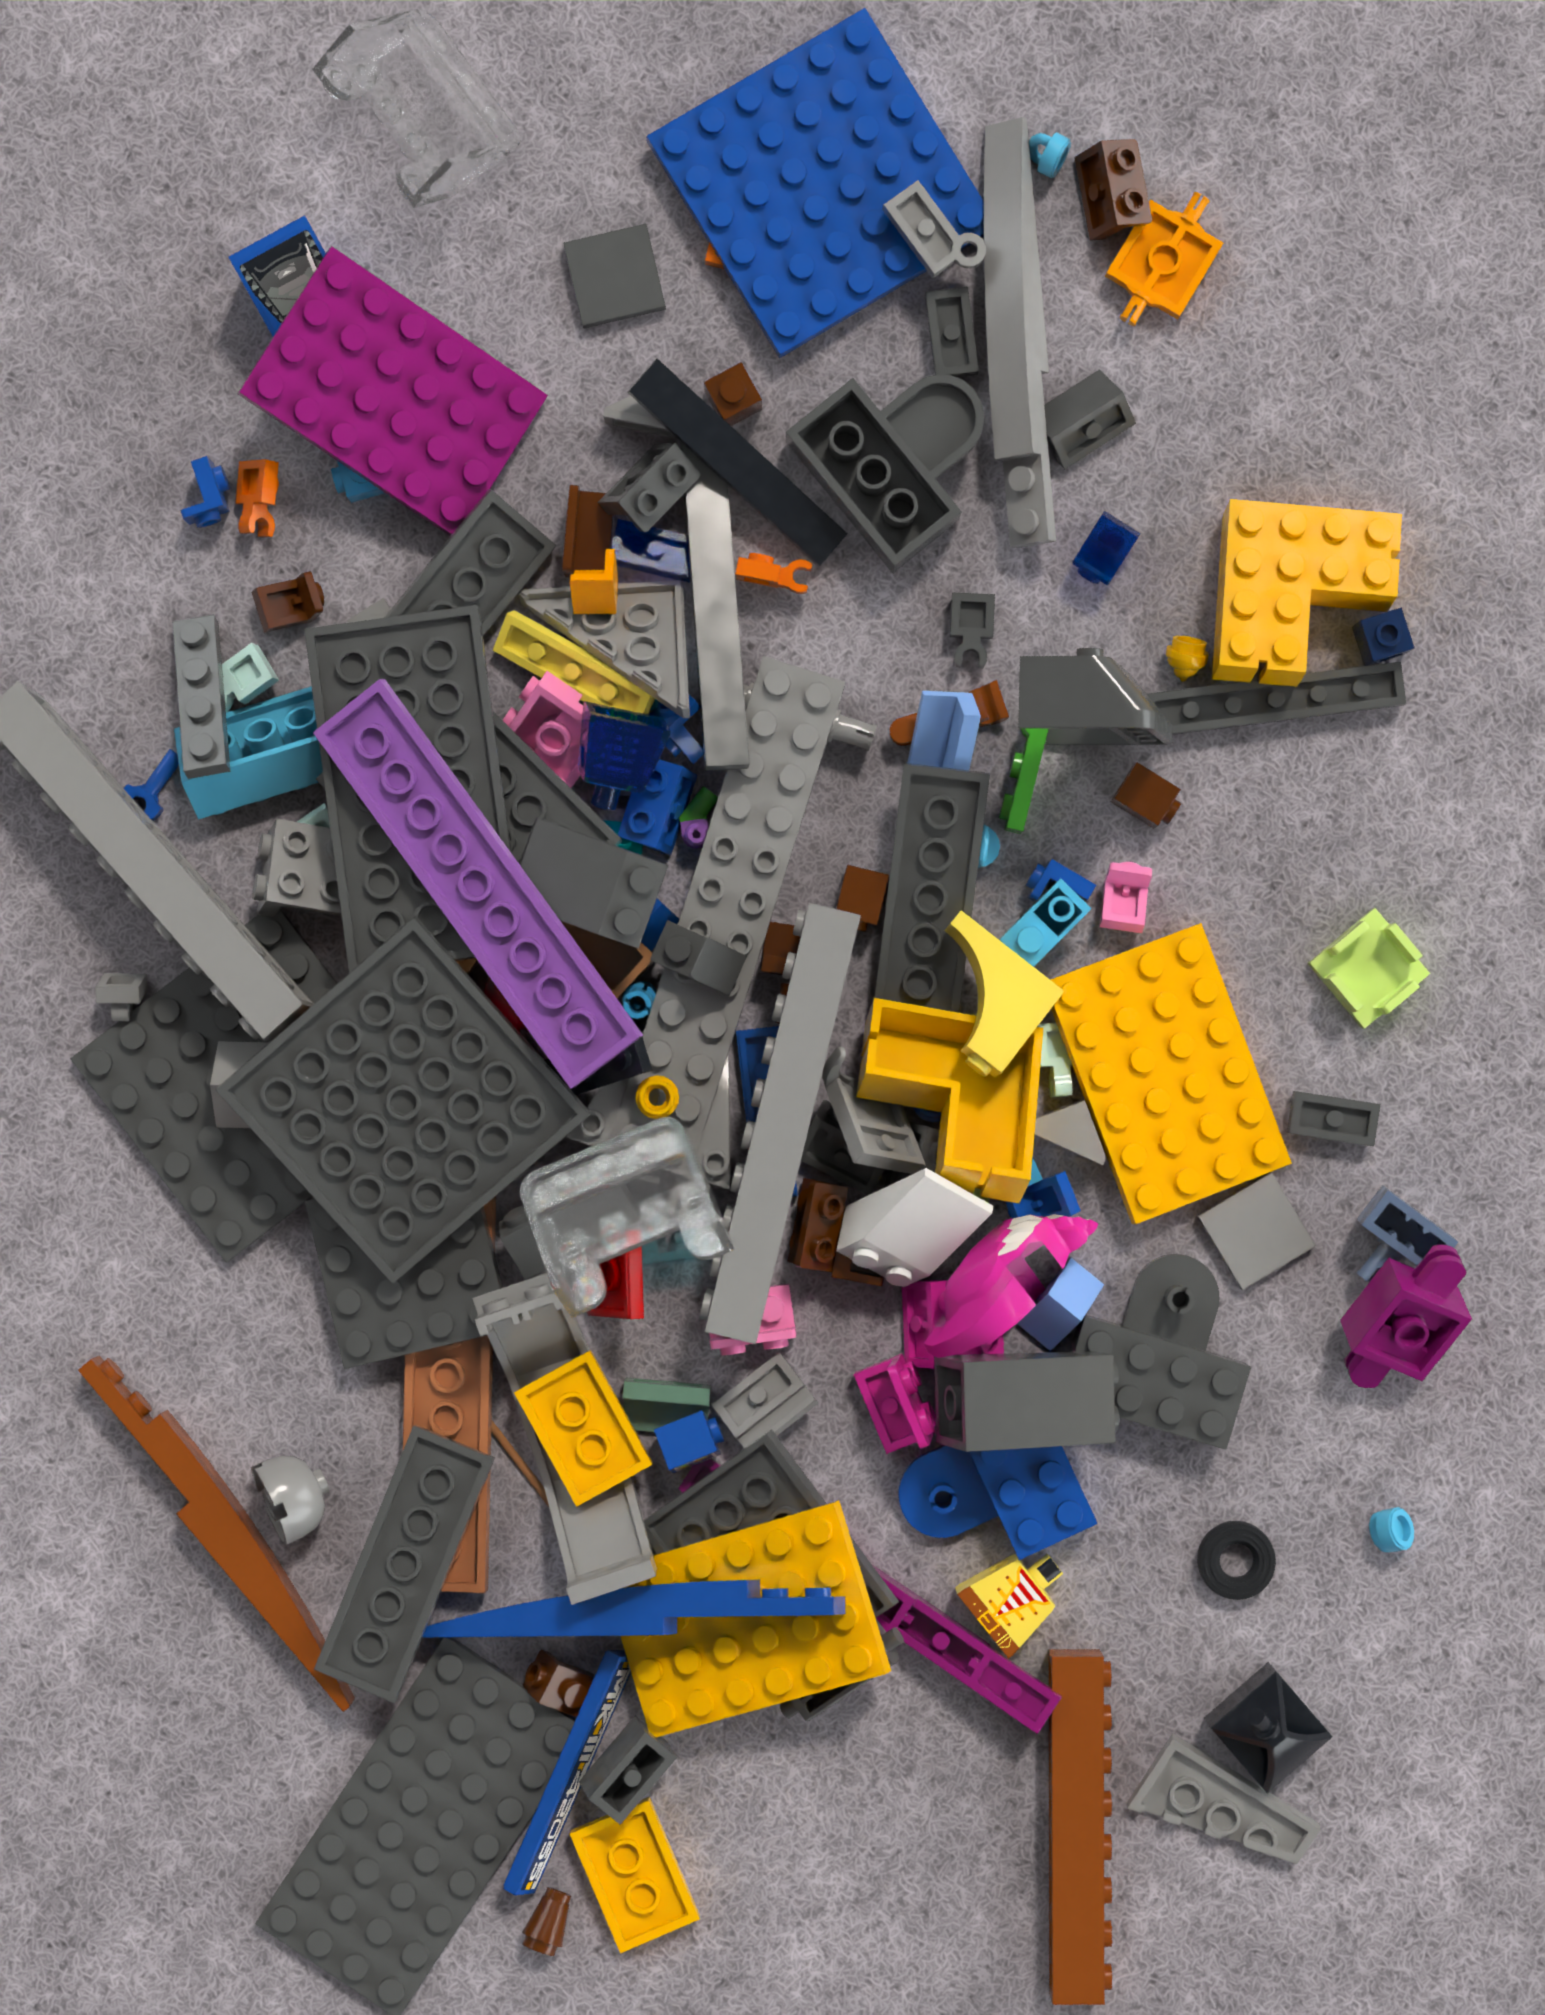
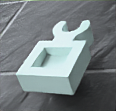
M250 643L222 664L226 712L232 707L235 697L239 702L247 704L279 681L262 650L254 643Z

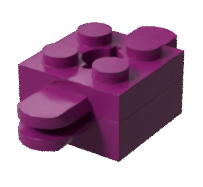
M1434 1245L1415 1269L1388 1258L1340 1319L1351 1351L1344 1358V1363L1355 1385L1362 1388H1375L1391 1369L1423 1381L1472 1320L1471 1315L1457 1287L1467 1272L1456 1249L1448 1245Z

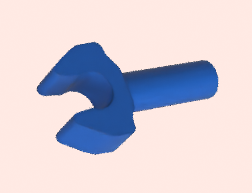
M171 749L168 750L145 784L139 786L127 784L124 787V790L134 800L143 798L146 801L144 812L152 821L157 819L163 812V807L159 804V792L179 766L178 755Z

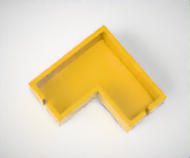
M1230 499L1222 517L1212 679L1250 683L1259 668V663H1266L1259 675V684L1298 687L1306 674L1310 605L1388 612L1398 597L1400 559L1395 558L1400 552L1402 514Z
M874 998L864 1027L861 1053L863 1057L860 1063L856 1097L941 1112L935 1173L972 1194L975 1188L981 1189V1197L1020 1203L1031 1180L1043 1028L1036 1027L1001 1074L995 1078L990 1074L984 1077L967 1065L965 1060L968 1057L961 1052L972 1032L976 1016Z

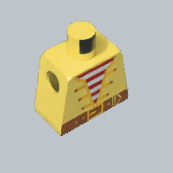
M1013 1554L955 1587V1590L960 1599L1009 1659L1055 1608L1053 1600L1044 1589L1063 1575V1572L1048 1554L1044 1555L1028 1569L1018 1559L1017 1555Z

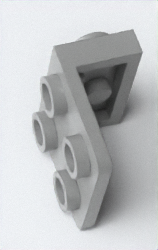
M276 819L268 833L261 834L257 857L258 859H263L264 864L262 875L256 874L252 891V899L259 900L257 914L274 917L281 906L342 916L330 828Z

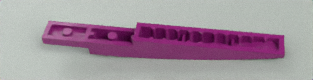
M709 1459L692 1466L678 1489L684 1492L721 1464L713 1459ZM872 1565L899 1601L896 1605L876 1617L885 1631L888 1632L894 1627L897 1628L907 1645L1038 1734L1062 1696L990 1647L991 1644Z

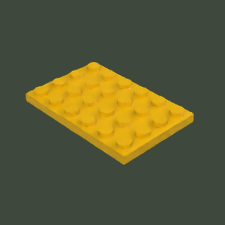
M1202 923L1050 979L1064 990L1063 994L1051 1008L1132 1224L1144 1222L1292 1164Z
M839 1500L653 1555L657 1567L656 1577L627 1586L637 1587L685 1582L760 1579L761 1597L762 1589L789 1588V1597H805V1588H831V1596H845L846 1614L677 1617V1634L621 1636L648 1730L655 1737L891 1672Z

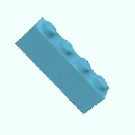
M312 686L226 712L231 772L188 779L183 771L180 727L174 728L181 783L198 820L212 815H219L247 804L261 802L286 792L306 788L309 785L319 783L316 778L323 772L319 740L313 734L317 729Z

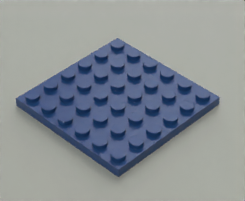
M863 8L646 136L648 145L708 243L710 242L725 271L779 359L927 271L882 210L885 203L917 180L925 188L958 235L974 233L981 238L984 237V201L866 8ZM970 243L964 244V245L961 247V251H962L963 249L967 248L968 246L972 245V244H970Z

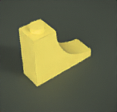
M961 910L944 930L957 942L967 956L975 975L978 991L976 1020L961 1052L968 1057L965 1062L975 1072L984 1077L990 1074L995 1078L1007 1067L1063 994L1064 990Z

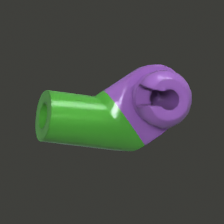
M702 786L679 817L683 841L688 847L694 849L703 847L709 828L707 815L718 800V797L704 786Z

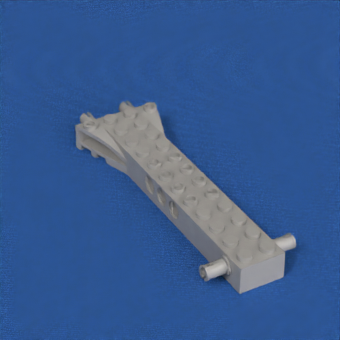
M765 656L762 658L755 683L751 682L750 686L743 684L750 765L748 769H731L726 772L678 925L713 939L746 955L747 958L730 996L664 967L646 1027L642 1032L653 1071L601 1087L587 1106L590 1116L566 1135V1138L591 1145L590 1149L594 1150L587 1171L599 1166L605 1168L613 1163L616 1166L618 1158L623 1159V1156L673 1171L672 1175L676 1177L663 1213L674 1217L679 1200H682L683 1204L678 1218L686 1221L691 1219L690 1215L700 1184L705 1185V1182L731 1189L729 1051L827 742L831 743L832 739L869 751L873 739L859 735L857 732L874 737L877 728L876 724H869L841 715V710L838 707L846 682ZM656 1075L670 1079L676 1085L679 1092L677 1108L671 1115L662 1119H652L645 1116L638 1109L635 1099L640 1083L646 1078ZM654 1089L649 1094V1100L653 1105L660 1106L665 1102L666 1095L663 1090Z

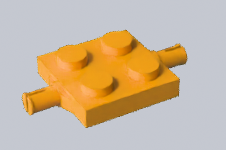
M1194 192L1182 213L1168 210L1150 199L1149 205L1152 222L1145 226L1133 227L1105 275L1108 279L1125 288L1132 296L1119 316L1123 322H1126L1130 313L1135 308L1136 310L1128 322V325L1135 326L1146 306L1159 308L1175 319H1179L1224 244L1206 233L1197 222L1210 202L1207 197L1203 196L1199 205L1194 210L1193 208L1201 196L1200 193Z

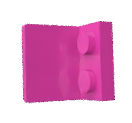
M919 1280L902 1287L904 1358L906 1363L913 1361L916 1367L935 1369L934 1356L928 1353L924 1342L934 1328L944 1326L946 1322L944 1296L947 1280ZM1003 1334L990 1346L985 1343L956 1355L1004 1354Z

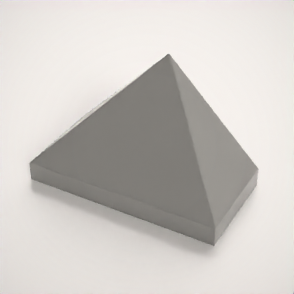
M632 396L605 407L603 417L607 425L678 439Z

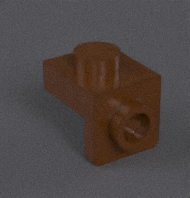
M311 571L301 573L293 580L257 587L251 592L264 633L312 622L323 612L324 593L320 584L314 581Z
M541 1649L535 1661L529 1665L526 1671L523 1686L539 1704L577 1717L595 1675L589 1671L558 1661L550 1652Z

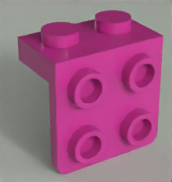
M903 1353L856 1371L853 1374L886 1454L916 1442L920 1449L930 1445L935 1434L936 1414L929 1401L922 1402L918 1392V1386H921L922 1382L913 1361L906 1363Z

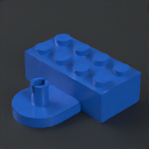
M941 1445L914 1459L903 1472L899 1482L898 1498L902 1513L912 1527L919 1532L931 1537L948 1538L999 1516L1019 1560L1098 1524L1062 1446L965 1452Z

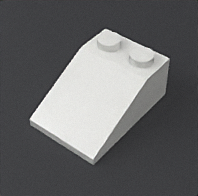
M925 1168L847 1205L836 1251L852 1259L855 1265L868 1268L885 1277L890 1284L905 1287L930 1276L992 1214L993 1205Z

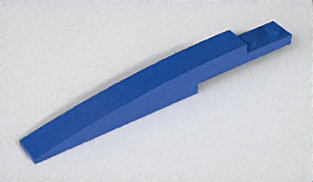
M760 1579L647 1585L621 1588L571 1605L567 1595L484 1611L429 1625L426 1627L422 1638L677 1634V1617L846 1614L845 1596H831V1588H805V1597H789V1588L762 1589L761 1597Z

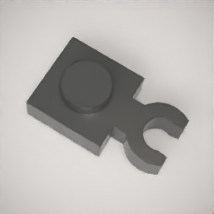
M952 592L950 637L962 638V644L958 646L954 654V664L956 667H962V657L965 652L973 651L978 655V668H984L987 662V652L981 644V639H993L995 594Z

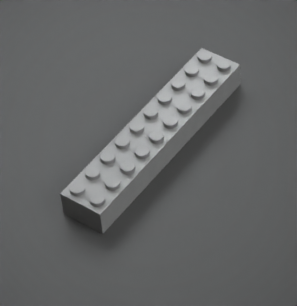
M17 681L0 696V750L5 749L11 756L16 758L12 765L29 783L33 781L38 787L44 789L40 797L56 814L61 813L73 822L68 826V829L84 846L89 844L96 852L101 854L96 859L98 864L112 878L117 876L123 883L129 886L124 891L127 897L140 910L146 909L157 918L153 923L156 930L169 943L174 941L178 946H182L186 951L181 955L184 962L197 975L202 973L206 978L211 979L214 985L209 989L225 1007L231 1006L240 1012L243 1017L238 1022L254 1040L259 1038L264 1043L271 1041L314 1004L42 695Z
M809 903L807 911L798 910L793 935L801 937L797 953L788 952L782 978L790 979L787 996L782 994L777 996L772 1021L780 1022L776 1038L767 1037L761 1062L769 1065L766 1080L758 1078L751 1106L759 1108L756 1122L748 1120L741 1143V1149L749 1150L746 1164L737 1163L730 1191L738 1193L735 1206L727 1204L720 1234L728 1235L725 1248L717 1246L709 1276L717 1278L715 1290L707 1288L699 1319L707 1320L705 1332L753 1344L757 1342L861 915Z

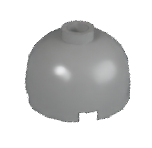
M278 1456L251 1467L256 1489L258 1492L262 1491L267 1506L265 1508L267 1515L281 1541H285V1545L304 1537L322 1521L325 1512L323 1495L330 1491L320 1469L312 1471L304 1460L295 1456Z

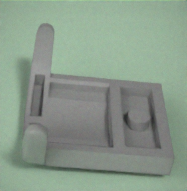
M841 1046L837 1047L827 1059L822 1077L833 1107L834 1117L839 1123L847 1144V1151L853 1163L909 1174L919 1172L926 1164L903 1105L856 1097L858 1079L848 1077L839 1072L846 1057V1051Z

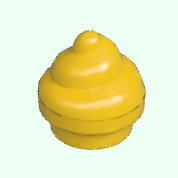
M1179 635L1174 636L1172 645L1167 646L1166 656L1168 657V664L1174 668V674L1182 682L1186 681L1188 677L1195 675L1199 669L1207 664L1209 653L1205 651L1206 641L1195 637Z

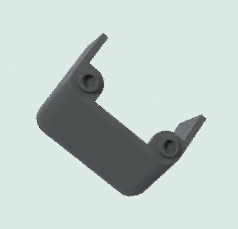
M1079 648L1077 649V656H1020L1018 728L1048 729L1046 745L1172 744V724L1122 665H1119L1110 657L1103 656L1104 649Z

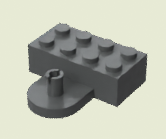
M938 374L922 378L881 411L855 379L852 378L787 430L786 443L884 564L894 573L959 521L962 511L936 479L975 447L984 425V410L975 390L962 379L951 375Z
M1167 1254L1160 1256L1145 1265L1138 1274L1122 1325L1086 1314L1076 1327L1069 1352L1097 1351L1113 1355V1362L1117 1365L1119 1375L1118 1384L1114 1388V1405L1118 1409L1120 1418L1227 1450L1251 1366L1245 1362L1206 1351L1220 1300L1219 1288L1211 1271L1203 1263L1187 1255Z

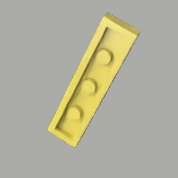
M515 610L506 614L493 647L494 652L540 678L543 677L546 671L550 672L582 694L580 700L583 702L587 701L644 714V716L647 714L648 717L655 700L651 695L582 647ZM626 725L627 727L633 729L634 731H637V730L641 729V727L638 728V727H633V726H628V725Z

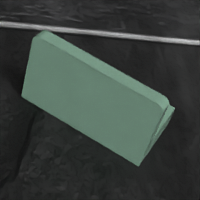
M626 1377L623 1388V1409L636 1431L654 1432L656 1428L701 1410L708 1418L711 1385Z

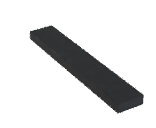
M655 359L627 391L629 395L815 565L821 566L848 534L659 359Z

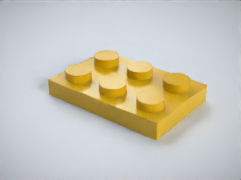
M591 1350L514 1392L576 1507L653 1464Z
M650 1796L642 1799L621 1824L617 1823L609 1815H605L570 1830V1837L620 1953L700 1920L698 1909Z

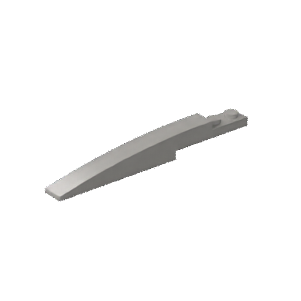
M1020 117L985 126L984 243L986 245L984 278L991 419L995 460L1003 461L1010 547L1014 548L1056 542L1042 374L1049 373L1027 118Z

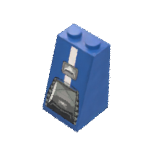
M305 215L229 256L232 265L272 336L278 330L326 254Z

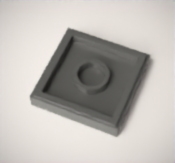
M647 224L563 243L583 329L666 310Z

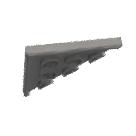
M683 579L618 583L616 614H573L570 586L521 589L519 591V599L522 606L682 718H690Z

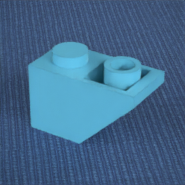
M1060 879L999 940L1034 967L1092 908Z

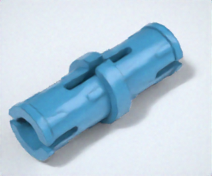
M640 981L633 983L626 989L623 995V1008L631 1018H643L650 1014L656 995L655 987L649 982ZM635 996L642 997L645 1003L638 1002Z

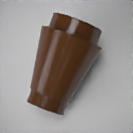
M547 1887L545 1895L542 1896L522 1931L525 1934L523 1946L545 1955H555L557 1947H562L571 1895Z

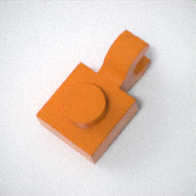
M267 459L239 461L235 504L243 505L242 515L238 523L240 533H254L255 522L257 521L258 537L273 536L275 522L267 506L275 505L279 486V462Z
M749 553L748 559L738 558L735 573L736 580L774 588L782 587L796 594L807 593L808 586L796 583L793 580V574L797 570L811 572L812 563L809 561L798 559L792 561L786 567H781V565L773 564V557L764 554Z

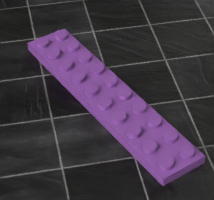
M385 679L376 681L313 732L570 1089L576 1087L643 1036Z

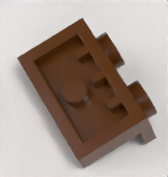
M1101 140L1074 157L1090 241L1106 239L1125 227L1145 226L1152 222L1137 140Z
M803 1178L801 1191L798 1196V1207L790 1239L787 1262L805 1269L833 1271L848 1187Z

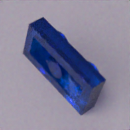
M618 519L611 549H615L617 566L691 583L686 534L651 527L647 532H640L631 521Z

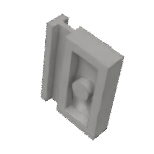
M778 1352L713 1403L712 1407L743 1448H746L771 1429L778 1436L816 1406L818 1401L813 1397L784 1356Z

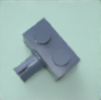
M1382 1185L1357 1218L1362 1226L1379 1237L1377 1241L1380 1244L1356 1273L1365 1281L1370 1282L1388 1258L1398 1262L1400 1259L1404 1261L1409 1259L1415 1265H1418L1432 1246L1448 1245L1454 1248L1458 1241Z

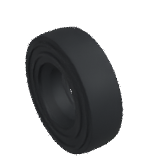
M1228 1521L1217 1525L1205 1535L1199 1546L1197 1564L1202 1579L1212 1591L1224 1598L1241 1600L1253 1597L1266 1588L1275 1571L1276 1556L1269 1538L1259 1528L1243 1521ZM1232 1544L1245 1545L1250 1549L1253 1556V1564L1250 1570L1238 1577L1226 1574L1220 1565V1556L1223 1550Z

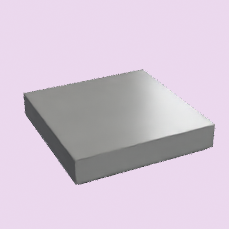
M1272 1172L1263 1175L1197 1215L1242 1290L1316 1246Z

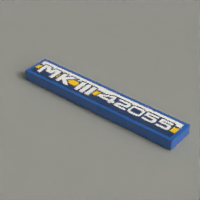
M625 1650L605 1651L503 1885V1889L515 1896L535 1893L581 1789L579 1781L591 1766L631 1674Z

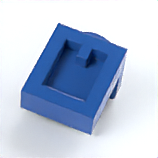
M1051 859L1045 867L1039 863L1035 867L1026 883V886L1032 889L1027 898L1036 902L1048 882L1055 884L1058 880L1062 879L1081 899L1087 901L1096 884Z

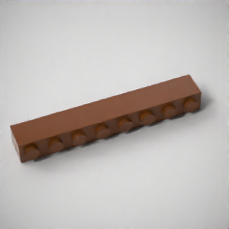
M1048 1649V1687L1062 1696L1048 1718L1049 1995L1052 2005H1105V1990H1112L1111 1963H1104V1947H1112L1111 1920H1104V1904L1112 1903L1111 1877H1104V1860L1112 1859L1111 1834H1104V1817H1111L1112 1815L1111 1791H1104V1774H1111L1112 1771L1111 1748L1104 1747V1731H1111L1112 1726L1111 1705L1104 1704V1687H1111L1112 1674L1111 1662L1104 1661V1656L1100 1649Z

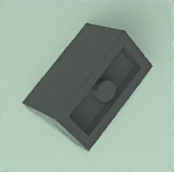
M1100 369L1044 405L1047 440L1057 462L1064 469H1067L1136 424L1123 391Z

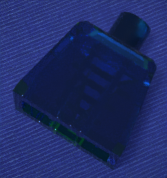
M587 701L584 702L578 770L583 781L595 784L591 799L592 805L604 810H616L621 790L634 793H642L645 790L670 737L671 731L664 718Z

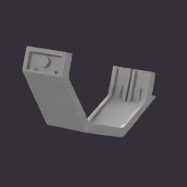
M556 1270L472 1298L478 1314L475 1318V1323L480 1336L487 1334L507 1377L544 1485L567 1575L566 1590L571 1605L656 1577L657 1567L632 1476L576 1507L514 1394L518 1389L590 1350Z

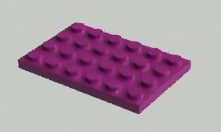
M332 246L322 258L237 393L449 536L453 534L488 489L491 488L548 396Z

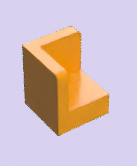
M606 549L605 570H574V574L570 575L573 614L617 613L618 572L615 549Z

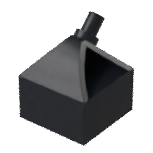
M1269 1662L1204 1717L1213 1732L1267 1794L1333 1737Z

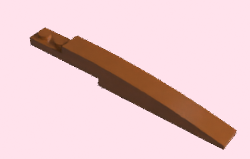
M100 1355L90 1359L78 1371L188 1500L189 1503L176 1513L337 1706L343 1712L347 1710L355 1700L349 1685L314 1670L325 1643L323 1635L280 1562L224 1480L168 1409L153 1419L149 1415L152 1407L138 1391L131 1393L121 1381L124 1378V1374L110 1358L104 1361Z

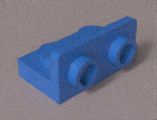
M644 756L618 831V836L671 856L680 830L679 817L688 806L697 774L683 766L651 756Z

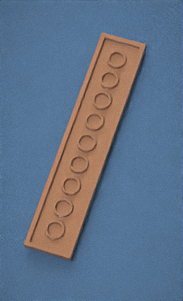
M496 1196L484 1205L494 1252ZM488 1336L405 1355L403 1449L413 1425H418L491 1455L493 1347ZM491 1470L441 1592L486 1593L488 1591Z

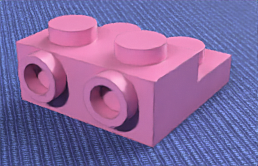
M546 671L541 680L532 676L519 695V698L525 701L519 712L511 707L503 721L572 788L585 770L584 766L594 757L593 754L588 753V750L598 751L603 744L602 742L595 741V738L607 739L611 733V730L603 729V725H612L605 720L582 716L583 705L579 703L582 694Z

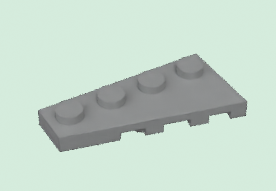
M1173 1733L1127 1802V1809L1139 1813L1146 1811L1161 1816L1164 1821L1179 1826L1182 1823L1204 1830L1206 1835L1218 1839L1225 1837L1243 1843L1246 1848L1298 1864L1321 1830L1319 1823L1271 1793L1267 1794L1263 1788Z

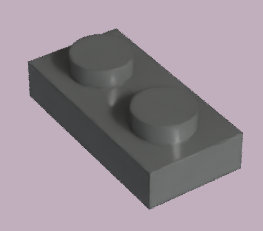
M968 287L925 292L935 375L945 374L954 377L978 375L979 368Z
M1293 1091L1287 1133L1374 1147L1381 1104Z

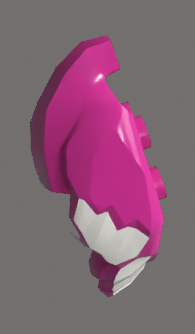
M1053 1214L1042 1217L1026 1215L1006 1219L993 1228L969 1251L947 1280L944 1296L946 1322L944 1326L934 1328L924 1342L928 1353L940 1358L960 1354L985 1343L990 1346L999 1336L1016 1325L1036 1306L1034 1301L1045 1290L1025 1258L1045 1245L1062 1269H1064L1069 1254L1079 1249L1087 1241L1088 1236L1097 1229L1098 1223L1079 1216L1067 1217Z

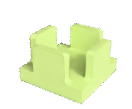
M1376 908L1370 910L1307 963L1362 1029L1369 1026L1379 1016L1386 1015L1420 988L1418 984L1430 974L1419 961L1423 956L1396 923L1389 924Z

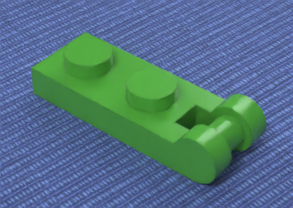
M1021 729L1026 742L1023 754L1015 752L1009 777L1016 779L1013 795H1004L999 819L1006 820L1005 831L1021 834L1024 831L1048 729Z

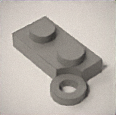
M919 180L883 205L882 210L932 278H935L949 268L954 262L960 267L967 269L979 266L986 254L984 240L974 233L958 235ZM966 243L973 244L976 247L977 254L972 258H967L961 253V247Z

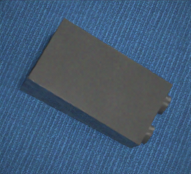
M1092 1351L968 1354L940 1358L934 1356L936 1443L965 1452L1115 1443V1432L1119 1428L1120 1417L1118 1409L1114 1405V1388L1118 1384L1119 1375L1117 1365L1113 1362L1112 1354Z

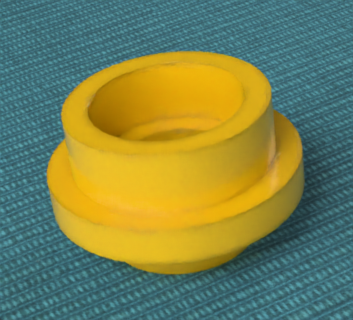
M651 1076L643 1080L638 1086L635 1095L636 1104L645 1116L652 1119H662L671 1115L677 1108L679 1092L676 1085L667 1077ZM654 1089H661L666 1095L665 1102L660 1106L653 1105L649 1100V1094Z

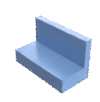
M922 691L907 763L961 770L970 769L981 718L972 693Z

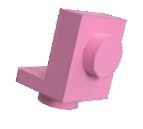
M1134 862L1110 863L1103 886L1100 917L1101 928L1135 933L1143 932L1148 887L1152 878L1151 868L1142 867Z

